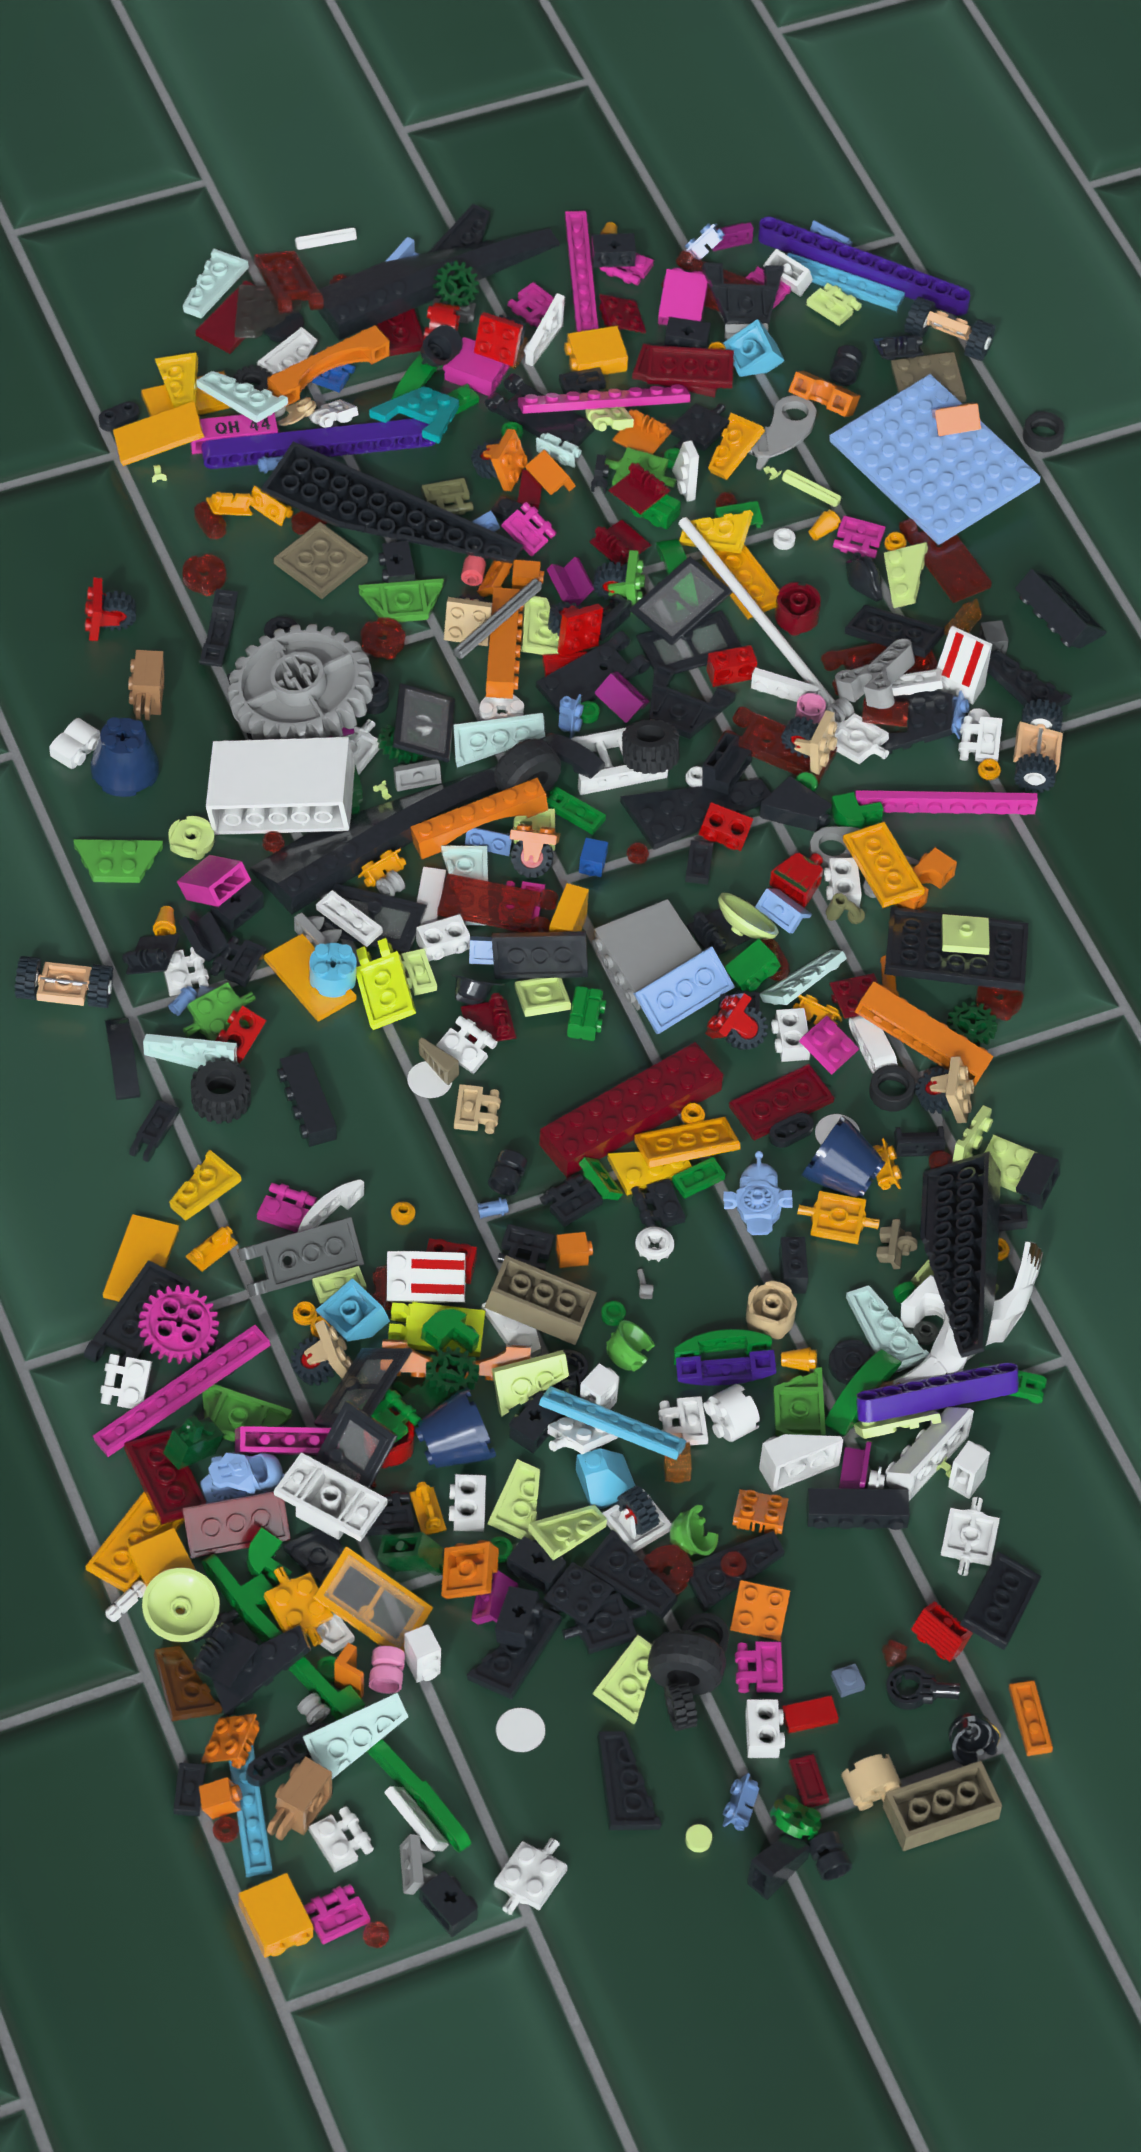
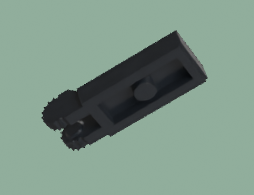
M157 1100L138 1130L129 1155L135 1157L140 1151L142 1143L148 1144L147 1149L143 1153V1160L149 1162L156 1148L160 1146L180 1113L179 1108Z

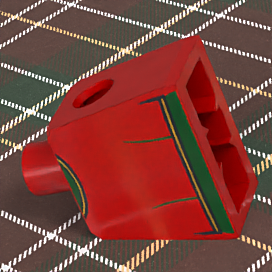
M795 853L771 871L770 886L774 889H779L805 908L821 884L823 868L820 866L823 863L822 857L817 853H813L809 858L800 853Z

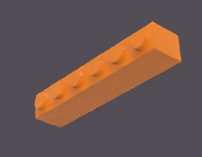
M493 587L491 615L518 593L520 589ZM523 606L490 634L486 697L513 699V690H518L519 676H514V674H519L520 661L515 660V658H520L521 645L516 644L517 642L521 643L522 629H518V627H522L523 614H519V611L523 612Z
M874 981L855 1010V1013L947 1070L950 1068L951 1057H961L964 1066L968 1068V1076L970 1080H973L974 1087L994 1057L986 1049L973 1044L965 1036L957 1034L949 1029L946 1024L938 1022L925 1011L917 1009L909 1004L906 999L898 997L885 986Z

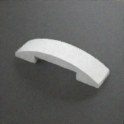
M360 1179L346 1183L323 1196L307 1212L299 1226L298 1232L319 1226L340 1205L349 1210L364 1196V1182Z

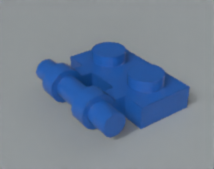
M346 364L333 368L313 379L311 383L340 393L349 379V373L353 374L356 367Z

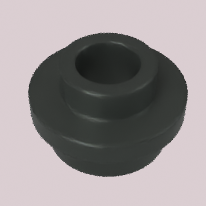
M923 1321L915 1325L913 1335L919 1344L929 1345L936 1340L938 1330L933 1323Z

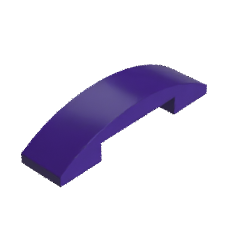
M774 1350L749 1352L750 1357L701 1361L700 1356L676 1358L678 1382L714 1386L759 1380L776 1374Z

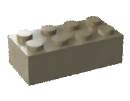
M505 1256L484 1308L576 1345L597 1292Z
M982 1761L886 1792L883 1809L903 1851L997 1820L1002 1808V1804Z

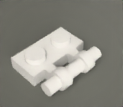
M339 399L322 405L321 409L315 410L309 418L313 423L327 428L333 425L334 420L344 423L351 421L352 417L359 414L356 406Z
M965 716L960 728V733H962V739L958 746L960 760H968L969 753L975 752V761L994 759L998 762L1002 718L980 716L979 724H972L973 718ZM972 734H978L977 743L970 742Z
M193 947L190 948L191 955L187 957L184 956L183 950H177L173 953L167 971L164 972L169 996L179 995L182 988L192 987V984L199 983V987L200 985L209 986L208 971L204 969L203 965L205 960L195 953ZM194 967L195 972L189 973L188 968Z
M459 1016L456 1024L462 1027L461 1030L457 1033L450 1028L436 1046L459 1061V1065L474 1075L488 1058L487 1053L483 1051L485 1046L487 1045L494 1049L498 1042L492 1038L489 1032L486 1030L482 1031L476 1027L475 1022ZM470 1034L478 1039L475 1044L466 1039Z
M110 1354L109 1362L105 1364L104 1371L107 1372L104 1386L101 1385L100 1393H102L101 1403L110 1405L112 1395L119 1396L117 1406L133 1409L145 1400L152 1362L127 1357L125 1367L118 1366L120 1356ZM116 1373L123 1374L121 1389L114 1388Z
M702 1396L677 1398V1407L671 1408L668 1401L659 1403L660 1410L658 1414L659 1420L663 1424L662 1431L686 1440L685 1446L708 1444ZM679 1418L680 1426L673 1427L672 1420Z
M347 1806L339 1810L343 1818L341 1821L336 1822L333 1815H330L309 1826V1832L334 1872L358 1861L356 1850L361 1848L364 1854H369L374 1850L370 1843L369 1835L367 1832L362 1831L358 1824L359 1819L355 1813H351ZM350 1830L354 1839L348 1841L343 1832Z

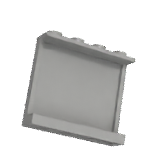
M668 899L595 928L592 939L594 950L600 952L605 967L611 969L616 984L622 986L627 1001L633 1003L636 1010H640V1004L633 993L702 952Z

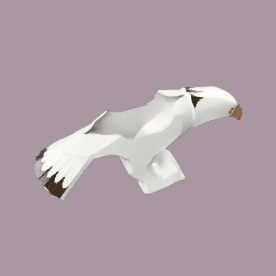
M1031 1241L1025 1242L1021 1266L1012 1291L1003 1298L994 1300L986 1346L994 1342H1003L1027 1307L1043 1260V1252L1036 1243ZM930 1275L901 1303V1322L905 1328H914L916 1324L921 1322L924 1316L938 1315L944 1320V1324L931 1352L919 1366L893 1381L883 1382L880 1387L963 1371L967 1360L974 1356L970 1355L961 1358L933 1275Z

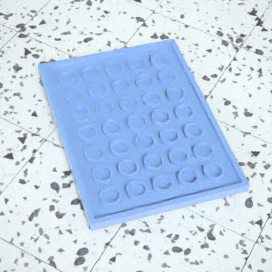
M929 374L829 436V441L931 539L940 545L1038 484L1040 476L981 421V429L939 436L936 419L932 416V409L961 405L962 403Z

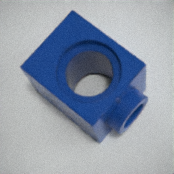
M590 838L585 839L580 857L579 873L602 877L607 858L608 842Z

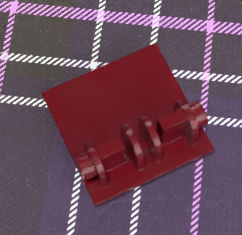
M603 294L599 295L601 299L599 309L602 312V318L606 327L618 326L619 331L620 329L646 333L636 301Z
M632 463L628 468L630 473L609 489V492L640 515L670 492V489L665 486L663 481L655 478V475L650 474V471H644L639 463Z
M622 519L608 529L601 526L597 527L595 530L596 537L589 541L615 565L617 562L621 563L620 566L628 562L629 551H638L640 554L651 547L648 541Z
M874 973L829 983L833 994H831L832 1002L839 1005L844 1019L859 1016L855 1013V1010L873 981L878 984Z
M499 993L492 994L487 1003L461 1006L462 1016L466 1020L470 1019L475 1022V1026L480 1030L489 1032L494 1040L516 1039L507 1000H504ZM471 1034L468 1036V1040L473 1044L478 1040Z

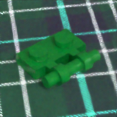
M389 1388L384 1396L385 1399L379 1403L371 1417L398 1435L396 1443L408 1433V1427L405 1423L410 1421L415 1426L421 1418L416 1414V1410L411 1405H407L401 1400V1395L397 1391H392ZM365 1402L362 1406L359 1407L361 1410H362V1408L364 1407V1405L366 1404V1402ZM394 1406L400 1414L395 1416L389 1409Z

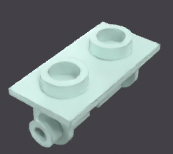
M542 433L540 438H536L537 452L541 453L545 450L559 463L575 468V457L579 458L581 454L578 446L567 441L562 446H559L562 442L561 439L550 433Z

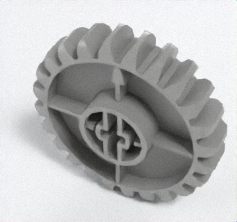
M297 624L292 625L288 633H285L281 628L275 630V637L272 639L268 636H262L259 638V647L251 645L245 649L247 657L238 658L235 662L237 670L230 673L229 681L231 685L228 687V697L236 721H239L240 728L245 733H251L253 740L343 737L342 728L353 729L357 725L355 717H362L366 714V704L372 701V688L374 687V678L369 658L362 652L357 641H350L349 635L345 632H339L335 635L334 628L330 626L318 631L317 624H309L306 630H301L300 625Z

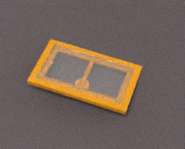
M347 1546L313 1597V1599L380 1646L396 1647L403 1652L405 1633L422 1627L433 1609L430 1604Z

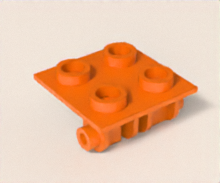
M631 409L629 414L634 419L633 427L620 430L613 438V441L626 448L629 447L653 455L672 431L666 427L665 423H661L653 417L650 419L649 415L644 417V414L640 413L639 410Z
M740 1489L732 1525L737 1526V1529L749 1530L750 1523L752 1522V1531L754 1532L755 1525L758 1523L760 1524L759 1533H762L763 1525H765V1534L774 1531L776 1535H782L789 1499L779 1495H767L753 1490Z
M740 1580L730 1630L780 1641L790 1590Z
M249 1714L219 1718L215 1724L211 1739L205 1748L201 1763L231 1760V1765L234 1768L241 1769L246 1764L248 1753L251 1752V1746H253L257 1733L260 1730L259 1722L255 1720L257 1715Z

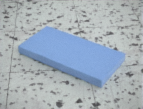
M709 947L633 994L655 1033L659 1034L735 986L713 947Z

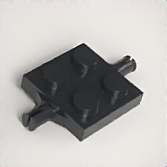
M695 403L670 427L671 435L680 440L674 448L681 449L683 442L692 441L694 447L705 451L722 435L724 428L728 427L730 421L720 416L725 411V406L719 403L713 410H708Z
M620 1592L608 1596L586 1626L575 1620L576 1626L562 1629V1636L564 1640L579 1636L584 1642L588 1654L632 1642L637 1637L633 1626V1619L647 1616L646 1609L641 1606L629 1609L624 1604Z

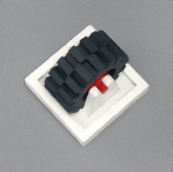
M634 1486L617 1497V1505L602 1513L607 1518L606 1524L609 1528L618 1534L619 1538L632 1549L633 1553L670 1532V1521L645 1490L638 1486Z

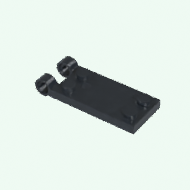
M514 373L504 381L507 391L515 394L507 403L500 394L495 392L485 400V405L491 412L497 413L511 422L519 423L523 429L540 438L542 433H550L560 438L562 442L559 446H562L567 441L579 447L595 431L592 422L571 410L523 414L518 406V397H525L528 394L545 395L526 385L522 378Z
M619 631L606 643L537 681L536 688L560 715V700L563 697L568 696L577 700L580 694L581 703L593 701L598 698L595 691L611 673L618 671L628 681L644 673L651 663L641 654L636 656L630 664H627L618 651L624 650L630 644L631 639L624 631ZM605 666L607 670L603 671L599 667Z
M148 1260L95 1337L87 1345L84 1357L97 1363L102 1357L105 1347L108 1346L124 1354L118 1362V1366L125 1367L127 1357L140 1359L149 1347V1345L144 1346L147 1337H140V1332L143 1329L138 1327L139 1321H142L139 1315L140 1312L144 1311L142 1309L144 1303H149L150 1295L156 1297L157 1290L165 1294L167 1286L173 1292L176 1286L179 1285L180 1290L184 1292L187 1286L190 1288V1281ZM164 1307V1311L172 1314L174 1311L171 1307ZM128 1328L135 1330L132 1334H127L125 1331Z

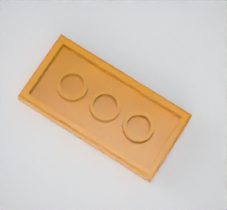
M224 371L217 372V373H220V374L225 375ZM165 385L141 390L142 398L150 417L174 408ZM197 388L196 406L199 415L231 408Z
M194 401L113 430L120 462L123 466L204 437L197 406Z
M745 544L741 553L714 550L763 612L776 608L779 589ZM703 555L702 560L705 562V564L708 566V568L711 570L714 576L729 588V586L725 583V581L721 578V576L717 573V571L713 568V566ZM732 591L730 597L747 619L752 618L753 616Z
M885 822L843 835V842L882 908L924 894L925 889Z
M300 934L265 954L264 960L319 1022L356 1001V994L349 989L343 996L326 997L319 994V991L311 986L309 980V961L315 947L303 934Z
M726 1117L634 1135L635 1144L649 1168L740 1150V1141Z
M132 1214L105 1286L103 1298L119 1302L148 1260L165 1268L179 1232V1225Z
M143 1492L88 1562L86 1570L123 1592L132 1589L131 1586L139 1581L141 1576L128 1553V1548L172 1528L177 1532L184 1523V1518L160 1525L146 1493Z
M174 1528L128 1548V1553L146 1587L158 1574L169 1569L188 1568L196 1571ZM181 1608L176 1610L178 1614H183L185 1612Z

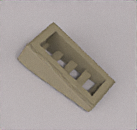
M421 1037L419 1040L420 1056L447 1085H450L459 1075V1061Z

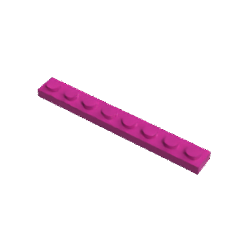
M586 211L565 212V224L576 332L598 329Z
M672 385L666 388L652 386L650 389L633 387L622 391L610 389L607 392L590 390L588 393H578L572 391L562 395L548 393L546 396L528 394L525 397H518V406L523 414L690 402V393L682 385Z
M857 790L855 792L859 806L881 802L884 809L883 812L1028 815L1035 814L1038 801L1037 793Z
M256 1325L252 1326L93 1435L94 1441L107 1457L111 1456L124 1447V1443L134 1440L271 1346L269 1339Z

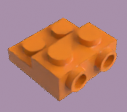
M487 1540L477 1541V1544L470 1545L458 1543L454 1547L445 1548L441 1596L445 1599L490 1594L492 1573H497L499 1549Z

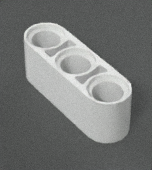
M860 1015L849 1018L850 1031L870 1071L874 1074L881 1067L887 1065L897 1066L895 1053L884 1031Z

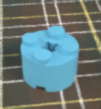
M339 943L318 944L315 947L309 961V980L311 986L315 987L319 994L326 997H340L355 986L357 960L352 948L347 944L342 945Z

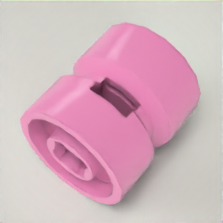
M815 693L803 694L797 701L795 717L799 716L800 719L806 717L807 721L812 719V723L819 724L825 713V700Z
M380 1646L372 1651L371 1665L373 1668L370 1670L369 1687L379 1693L392 1694L402 1689L405 1653L401 1649L392 1646Z

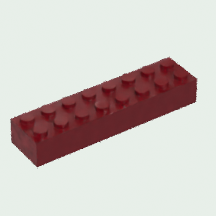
M694 1042L541 1128L539 1145L565 1177L568 1178L582 1170L579 1163L584 1157L600 1160L607 1156L608 1153H612L633 1141L634 1135L649 1132L681 1114L682 1109L690 1103L698 1104L720 1092L722 1089L723 1073L698 1044Z

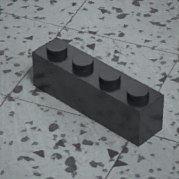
M307 1051L280 1058V1068L277 1069V1076L280 1083L284 1082L285 1084L284 1093L287 1101L292 1102L291 1110L294 1120H299L300 1122L299 1132L301 1138H306L309 1147L337 1140V1126Z
M808 1488L806 1499L807 1527H815L817 1529L827 1527L850 1529L855 1527L869 1530L876 1528L900 1530L908 1527L910 1517L908 1490Z

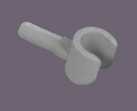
M638 1269L637 1273L640 1281L639 1297L652 1299L654 1285L646 1284L643 1269Z

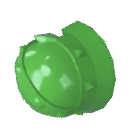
M626 1320L619 1323L617 1330L611 1333L610 1340L606 1342L607 1354L612 1362L624 1370H632L633 1372L641 1368L648 1360L641 1351L643 1349L649 1351L655 1346L651 1337L641 1327Z
M696 1505L690 1510L680 1512L670 1526V1542L672 1545L691 1556L694 1553L709 1555L718 1544L719 1534L708 1532L707 1536H704V1523L706 1520L704 1517L697 1515L703 1509V1505Z

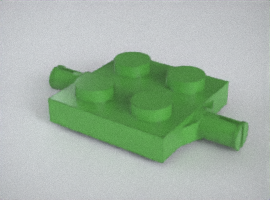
M627 447L623 458L619 462L606 458V464L609 465V468L616 470L612 481L613 486L630 473L628 468L632 463H639L644 471H650V474H654L655 478L663 481L665 485L672 488L675 487L676 479L665 476L668 459Z
M227 982L188 1003L187 1008L193 1016L194 1023L183 1028V1032L189 1037L200 1031L207 1040L215 1041L222 1029L226 1031L230 1025L226 1021L232 1011L236 1010L238 1012L242 1005L245 1007V1005L255 1001L256 998L252 996V992L239 998ZM239 1020L242 1028L249 1026L247 1021Z

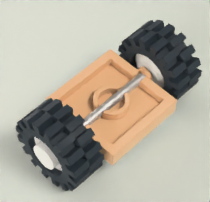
M917 297L914 300V304H912L909 315L906 318L905 333L924 337L927 328L931 325L934 329L966 340L967 345L964 352L966 356L979 361L985 358L993 341L995 325L979 319L971 329L965 320L960 318L952 320L948 318V314L941 311L934 313V302L922 297Z
M1037 699V703L1032 700L1030 704H1025L1021 722L1017 726L1013 762H1016L1014 780L1016 785L1019 784V788L1025 787L1027 792L1031 789L1032 793H1036V790L1042 793L1044 789L1048 791L1050 787L1053 788L1056 772L1059 769L1063 733L1060 732L1063 711L1059 705L1056 706L1055 702L1049 704V700L1042 702L1041 699Z
M21 956L19 958L15 979L16 998L36 1000L37 997V1001L84 1006L88 990V1006L109 1007L113 984V966L93 964L92 967L45 962L41 975L40 958Z

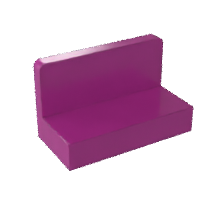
M751 222L721 227L720 229L725 235L723 240L712 251L752 243L754 228Z
M574 557L565 567L551 564L546 569L563 602H569V604L577 603L576 606H579L594 590L580 559Z
M618 671L611 673L595 691V694L624 722H629L638 710L645 708L650 702Z
M866 1441L865 1450L845 1447L839 1489L865 1488L871 1442Z
M500 1571L492 1573L491 1593L476 1595L471 1621L477 1625L492 1620L497 1623L509 1586L518 1588V1584Z

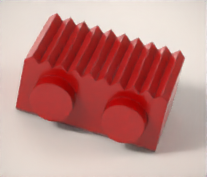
M933 1602L924 1608L911 1628V1631L916 1634L919 1641L927 1643L936 1651V1654L941 1659L949 1662L961 1654L973 1635V1632L960 1625L961 1622L957 1621V1618H953V1615H950L937 1602Z

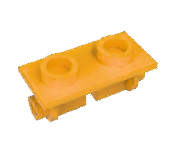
M257 486L253 487L251 496L254 497V503L250 504V506L280 526L283 525L286 517L290 518L293 515L292 508L289 505L286 506L281 501H277V499L262 493L261 489Z
M216 492L211 498H206L213 514L252 516L249 506L254 503V497L250 496L249 493H236L233 496L232 493Z
M399 848L394 852L390 849L380 856L381 860L374 863L372 860L361 867L363 871L359 874L358 879L364 876L366 886L375 887L378 879L386 877L383 872L384 870L387 873L391 870L395 872L403 870L406 861L403 857L399 858L397 855L401 849Z
M808 994L805 997L799 995L800 1004L795 1003L793 1009H805L808 1022L816 1015L815 1025L826 1016L833 1022L836 1020L842 1021L840 1014H838V1009L828 1004L824 1007L818 1004L816 998Z
M883 1138V1146H873L883 1158L882 1160L886 1162L876 1176L878 1186L883 1190H887L891 1185L895 1184L898 1189H901L899 1179L902 1178L898 1165H895L894 1162L897 1159L895 1149L892 1145L889 1146Z
M229 1226L221 1227L186 1255V1258L203 1272L235 1247L238 1242L231 1237L233 1232Z
M426 1482L418 1483L416 1490L409 1492L420 1531L426 1535L447 1531L434 1487H430Z

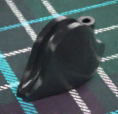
M858 552L853 553L852 559L846 561L849 584L853 589L876 602L882 600L881 575L876 564L868 556H861Z

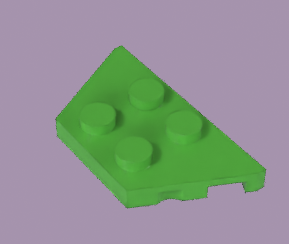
M442 578L359 585V594L383 623L428 620L443 589L444 580Z
M74 839V848L79 852L81 861L85 868L89 870V875L93 882L140 883L145 876L146 870L150 869L154 863L157 853L162 851L163 841Z
M822 1367L814 1369L813 1373L804 1377L799 1375L790 1382H783L774 1386L775 1435L826 1436Z
M215 1384L202 1392L204 1418L209 1417L224 1433L223 1439L235 1442V1428L240 1426L280 1427L292 1417V1410Z

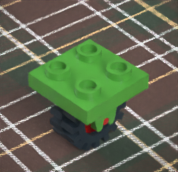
M629 551L628 565L620 566L621 563L619 562L613 565V562H609V565L603 563L602 567L600 565L597 567L593 587L594 592H598L599 597L604 596L603 599L605 600L608 598L614 600L612 596L618 594L632 602L631 607L643 597V591L640 590L645 587V574H641L643 573V560H639L638 551Z

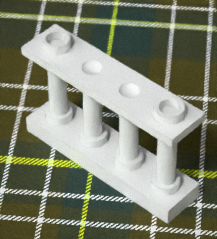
M625 728L571 738L592 752L598 751L600 758L605 762L604 769L600 770L591 779L579 774L578 790L580 795L667 778L668 770L657 774H642L627 768V765L613 767L607 749L620 747L623 756L622 733L625 731Z

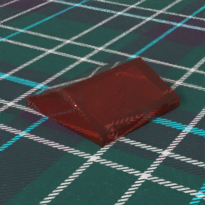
M863 698L862 722L907 727L909 703L895 701L893 706L879 709L867 706L866 698Z

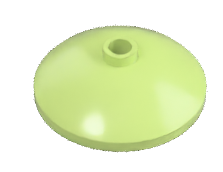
M721 893L718 897L719 907L723 916L732 926L731 930L737 935H746L754 939H773L778 935L779 931L776 925L747 901L729 893Z
M173 1568L158 1574L148 1584L143 1595L142 1611L148 1626L157 1635L170 1641L187 1642L203 1636L212 1628L218 1617L220 1602L215 1586L205 1575L188 1568ZM181 1608L185 1612L183 1614H178L176 1610Z

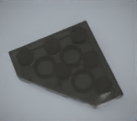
M239 285L235 337L258 338L265 329L273 328L280 324L292 312H299L302 308L303 288Z

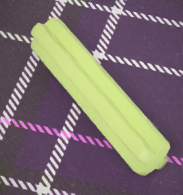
M789 469L783 474L782 480L833 507H837L841 501L839 494Z

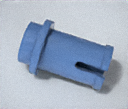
M262 456L261 459H258L259 471L267 473V471L274 470L283 456L270 458Z
M184 987L168 1007L174 1014L179 1016L188 1003L196 1000L198 994L192 987Z
M498 1197V1200L477 1203L480 1219L499 1214L504 1216V1213H509L507 1200L501 1199V1197Z

